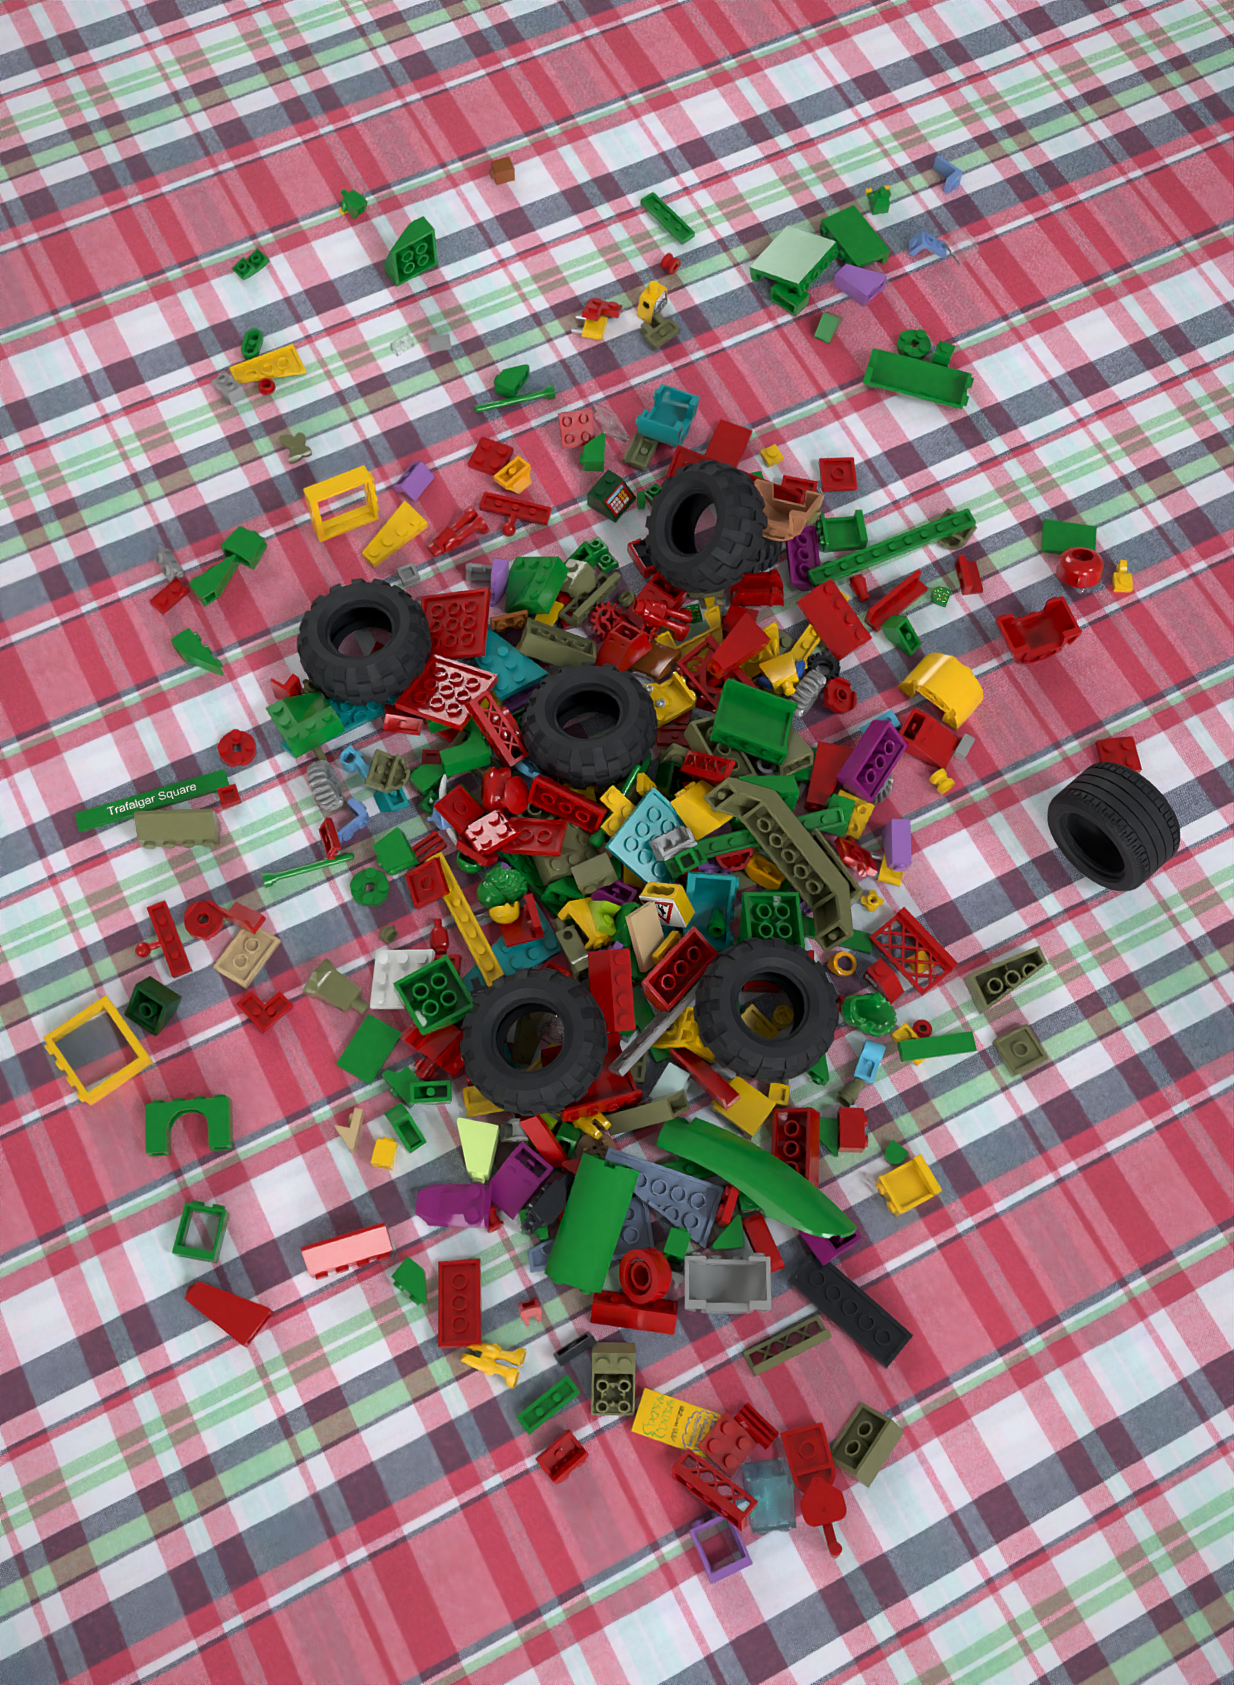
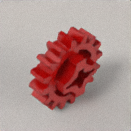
M607 601L605 604L602 602L593 608L594 612L589 614L592 619L588 623L593 625L590 630H595L594 636L600 635V640L605 639L608 633L620 622H628V620L624 619V616L627 614L621 613L622 607L616 608L617 603L611 605L610 601Z

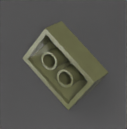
M861 1402L830 1449L833 1462L850 1477L869 1488L904 1431L891 1418Z

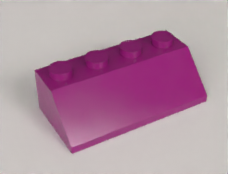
M872 720L837 774L836 779L845 790L868 803H872L908 745L890 721Z

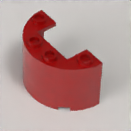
M1064 596L1048 599L1042 611H1033L1021 618H1014L1013 613L1008 615L1002 614L995 620L1015 663L1021 661L1022 664H1030L1049 658L1062 651L1065 644L1071 645L1082 633Z

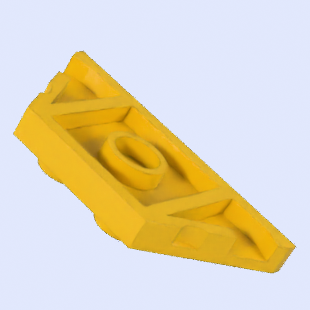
M773 622L762 629L771 639L766 649L739 666L750 680L762 674L759 664L779 656L777 622Z

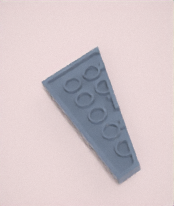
M607 1147L604 1155L605 1159L629 1165L640 1171L633 1193L674 1226L687 1229L688 1233L692 1234L691 1239L702 1248H705L724 1188Z

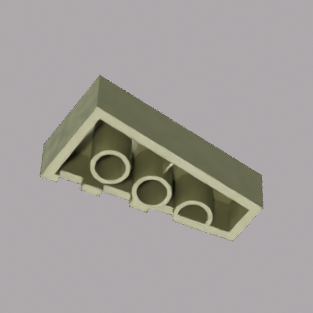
M1037 946L971 973L963 978L979 1014H982L1048 963L1040 946Z

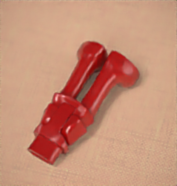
M468 506L464 514L452 526H447L445 530H442L432 540L433 544L427 547V549L437 558L441 554L445 555V552L456 549L474 532L479 531L484 535L490 530L476 510ZM471 522V523H470L467 527H465L461 532H459L458 534H456V532L459 531L463 526H465L467 523Z
M636 598L634 600L633 612L638 613L639 617H643L655 626L659 625L672 630V638L678 642L686 638L690 630V626L687 624L692 620V614L689 609H673L667 607L664 603L646 598ZM667 615L675 618L677 622L664 618V616Z

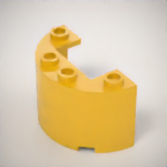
M933 652L927 654L898 686L901 691L911 698L919 692L943 710L945 714L942 721L955 731L960 728L983 701L984 691L973 675L971 668L961 664L956 657Z

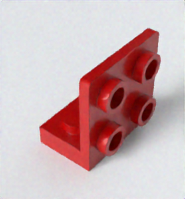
M532 893L525 895L526 903L523 904V907H520L519 916L514 922L500 924L507 948L545 938Z

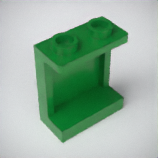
M855 510L854 516L825 518L824 513L819 516V520L816 521V529L820 531L819 545L822 546L823 553L862 550L866 548L868 537L862 510Z

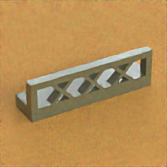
M615 571L609 577L604 572H601L596 577L597 583L592 590L595 592L591 596L586 591L579 594L578 598H574L559 613V617L574 628H577L593 612V608L602 603L619 586L621 575ZM603 579L605 582L599 586V581ZM579 601H585L580 607H578ZM568 612H574L572 618L566 614Z
M816 1315L743 1352V1355L753 1376L756 1377L830 1339L832 1335L829 1329H825L819 1315ZM816 1321L821 1333L815 1336L806 1333L808 1325ZM793 1332L802 1335L801 1341L797 1345L787 1343L789 1335ZM786 1336L785 1341L779 1340ZM773 1342L783 1344L782 1351L778 1355L769 1353L770 1345ZM767 1346L766 1351L761 1350V1348ZM756 1351L765 1354L763 1362L754 1366L749 1355Z

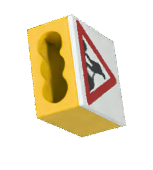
M648 882L639 896L643 905L649 901H655L661 925L686 928L695 913L682 885Z

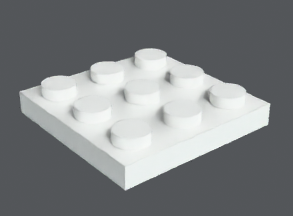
M433 949L376 950L370 1008L404 1009L394 992L393 983L432 963L435 951Z

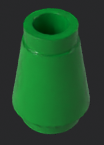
M720 909L712 911L706 927L709 935L712 937H721L726 931L723 911Z

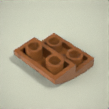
M527 610L490 617V629L495 633H502L510 629H520L525 625L528 612Z
M652 641L650 643L652 649L635 662L630 669L660 680L670 673V665L681 658V651Z

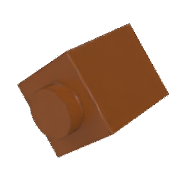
M510 157L491 161L489 173L491 179L495 180L496 185L515 181V168Z

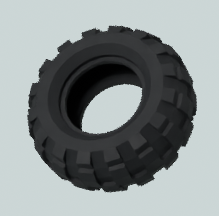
M715 460L699 461V463L689 464L676 470V475L667 477L661 484L662 491L660 494L654 495L650 504L653 506L651 515L647 516L645 527L649 530V535L645 538L646 549L652 554L650 560L654 567L674 587L696 594L719 592L741 581L743 573L748 572V570L751 571L756 564L755 556L758 550H763L766 540L762 538L763 529L768 528V516L763 512L766 505L760 491L745 472L738 470L732 465ZM714 503L717 514L715 531L709 543L698 552L695 546V528L703 511Z
M363 578L352 579V584L343 587L340 583L330 587L329 594L326 596L320 594L312 602L311 610L305 612L300 623V634L297 637V652L309 681L318 690L324 691L330 698L342 703L349 701L355 706H367V702L372 701L382 704L388 702L389 697L396 693L399 696L402 695L405 689L410 687L412 680L415 677H420L431 653V631L424 610L416 600H412V596L396 585L391 587L385 580L374 578L372 582H366ZM377 627L391 633L387 643L373 654L352 657L338 651L342 641L356 630Z
M582 662L581 667L572 668L571 665L559 668L560 671L555 676L549 674L541 681L538 689H534L530 695L522 716V733L525 748L530 754L531 761L553 781L561 785L569 783L574 789L586 790L587 786H597L599 790L609 788L610 783L616 780L619 782L625 781L634 765L639 764L642 766L650 755V749H653L656 742L657 714L654 709V701L646 688L642 687L638 679L627 671L620 672L615 665L605 663L603 667L595 666L594 662ZM588 712L603 713L617 721V724L611 731L593 739L575 738L562 730L570 719Z
M753 937L727 947L707 966L695 991L694 1021L698 1023L700 1030L698 1035L704 1047H708L715 1056L714 1060L723 1068L727 1067L734 1071L736 1076L749 1081L760 1080L763 1083H778L779 1081L793 1079L817 1064L821 1057L829 1050L834 1041V1031L839 1023V1009H837L835 1003L838 997L834 984L829 983L825 975L826 969L819 961L815 962L809 957L807 950L797 944L794 946L788 945L784 939L774 937L758 939ZM751 981H766L775 984L786 993L794 1009V1023L788 1036L778 1039L765 1038L748 1028L740 1015L738 1005L739 994L744 984Z
M532 967L517 969L515 974L509 976L502 975L493 980V985L485 992L481 991L473 1000V1008L469 1014L465 1015L461 1027L463 1039L460 1041V1053L466 1067L465 1072L471 1083L495 1106L507 1112L521 1114L522 1116H537V1114L544 1113L553 1114L564 1110L565 1106L573 1101L578 1102L588 1093L587 1090L593 1081L598 1080L604 1068V1057L608 1053L607 1024L603 1012L593 995L572 976L568 977L560 973L559 970L546 967L543 970H535ZM534 1012H547L559 1017L564 1027V1042L558 1056L549 1065L534 1071H522L508 1064L504 1051L505 1039L509 1029L519 1018Z

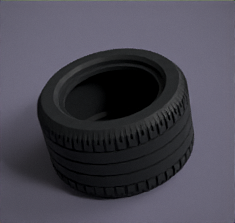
M1098 762L1089 766L1060 791L1048 806L1047 821L1049 830L1061 852L1083 875L1110 890L1131 891L1140 887L1174 856L1180 846V826L1169 802L1145 777L1133 769L1118 763Z

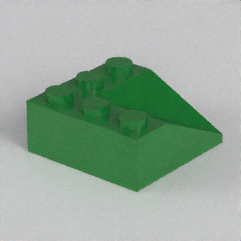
M424 216L408 224L391 248L384 262L386 275L396 287L438 264L435 229Z
M558 556L515 558L508 577L505 604L506 614L527 610L528 614H549L569 572V569Z
M321 691L283 698L266 707L271 720L295 758L302 756L345 731L340 718Z
M794 775L738 776V780L776 791L793 813L799 795ZM732 817L728 820L731 825V832L744 828L747 829L739 818Z
M743 892L740 942L753 937L758 939L774 937L784 939L788 945L794 946L797 944L805 949L799 892Z
M447 955L393 983L394 992L422 1036L463 1020L465 1015L471 1012L474 1005L472 1003L473 998Z

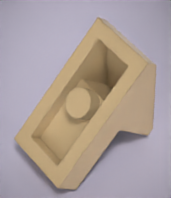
M354 1108L353 1114L350 1113L348 1125L350 1128L334 1125L351 1153L355 1154L365 1116L363 1109Z

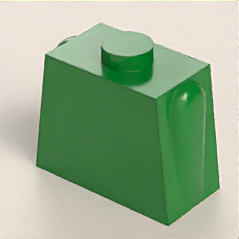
M239 526L222 543L221 548L225 556L230 557L235 554L239 563L255 570L267 548V543L264 537L260 536L256 531H250Z
M398 827L373 845L378 855L376 860L379 866L383 867L391 876L420 864L405 833Z

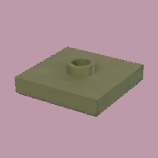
M1028 1024L992 1042L1012 1077L1048 1059Z

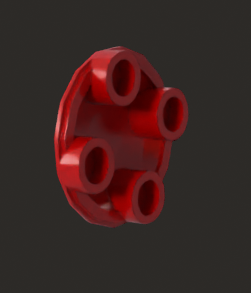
M508 777L505 780L504 796L501 799V804L503 807H507L511 813L519 815L528 807L529 787L522 777Z

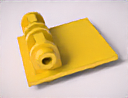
M840 789L838 795L856 800L846 834L859 840L875 805Z

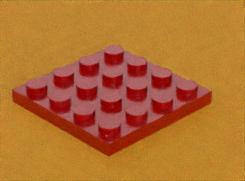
M489 588L421 597V607L425 612L431 631L432 646L429 658L432 654L451 660L485 656L491 590Z
M432 654L425 663L426 667L420 677H415L410 687L405 689L395 702L396 709L462 731L472 717L464 704L486 690L490 692L498 681V675ZM485 696L477 701L479 705H481L483 700L486 698Z

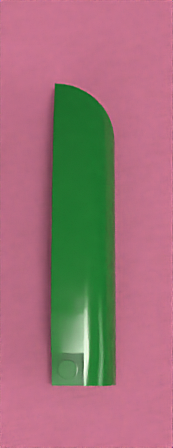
M675 1117L664 1123L657 1140V1147L689 1159L727 1180L765 1211V1216L808 1234L824 1238L837 1235L843 1238L852 1235L857 1230V1226L823 1192L793 1168L756 1144L697 1117L691 1122L681 1117Z

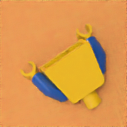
M792 651L770 659L759 664L762 674L756 679H752L758 689L764 687L768 690H773L775 694L784 692L786 696H790L795 693L794 687L798 686L799 678L803 676L804 670L808 668L806 658L797 661L794 659Z

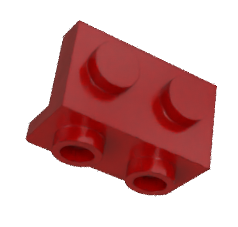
M567 1429L538 1455L535 1460L554 1484L557 1485L564 1482L569 1477V1473L576 1467L583 1465L589 1453L573 1433Z

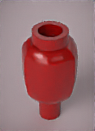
M440 918L434 919V928L430 932V947L435 951L436 955L446 954L449 947L448 932L442 926Z

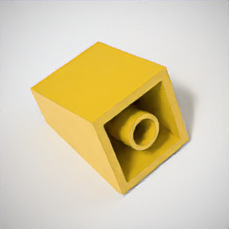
M704 780L695 783V781L685 786V789L683 788L675 794L676 798L670 802L686 827H689L696 841L719 828L733 817L719 811L715 813L703 797L711 792L714 787Z

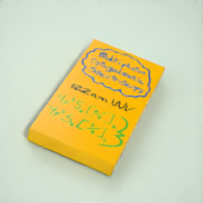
M644 1388L631 1431L685 1451L689 1448L695 1454L709 1459L697 1446L721 1415Z

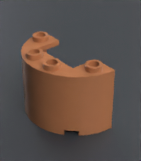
M756 479L754 485L764 499L766 506L763 512L768 516V528L763 529L762 536L774 541L793 539L803 531L822 505L824 494L807 490L805 505L774 498V483Z

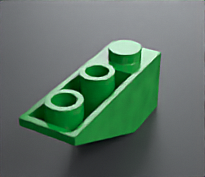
M235 554L226 557L221 563L210 567L205 573L193 578L189 582L193 594L204 607L221 596L238 568L239 563Z
M187 628L170 639L174 649L185 662L220 676L224 675L221 669L223 664L217 657L213 658L211 649L207 644L203 645L201 643L202 639L197 632L193 633L190 628Z

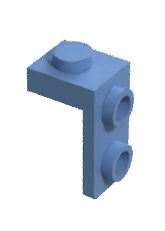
M937 155L933 169L947 178L943 191L949 194L952 190L958 188L963 171Z
M923 230L909 240V254L913 257L924 248L943 259L947 256V245Z
M354 797L348 800L347 803L356 818L337 832L340 843L344 840H349L354 832L364 828L370 820L366 806L360 800L357 802Z

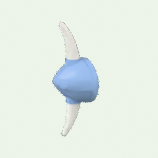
M446 774L441 779L439 799L435 800L434 805L447 795ZM433 807L432 817H427V821H433L440 830L446 829L450 839L456 846L459 840L456 830Z

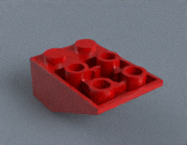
M657 572L646 583L636 598L656 600L666 604L667 607L678 610L686 602L687 591L674 587L664 579V575ZM633 602L626 611L627 615L624 618L636 627L637 625L642 626L643 620L648 621L643 617H639L638 613L633 612ZM667 615L664 616V618H667V619H670V618H671L670 616H667Z
M622 621L608 633L596 655L597 659L594 664L595 666L603 667L605 663L615 665L620 672H624L641 657L645 656L652 647L644 631Z
M914 707L899 733L908 745L904 752L934 767L944 768V770L960 742L958 738L933 717Z

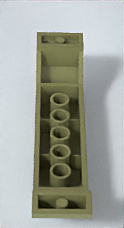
M728 777L703 797L715 813L719 811L739 818L795 890L799 892V895L813 911L816 933L813 938L825 953L852 937L854 933L849 883L776 791Z

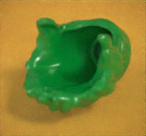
M497 862L495 866L486 871L485 879L478 885V901L487 909L503 906L505 903L514 904L515 901L519 902L527 892L526 877L522 876L521 872L515 869H504L501 866V862Z
M880 992L849 995L841 1005L842 1019L848 1025L858 1027L866 1035L880 1037L890 1033L895 1028L894 1023L897 1022L896 1012L893 1006L890 1005V1002L886 1001V998Z

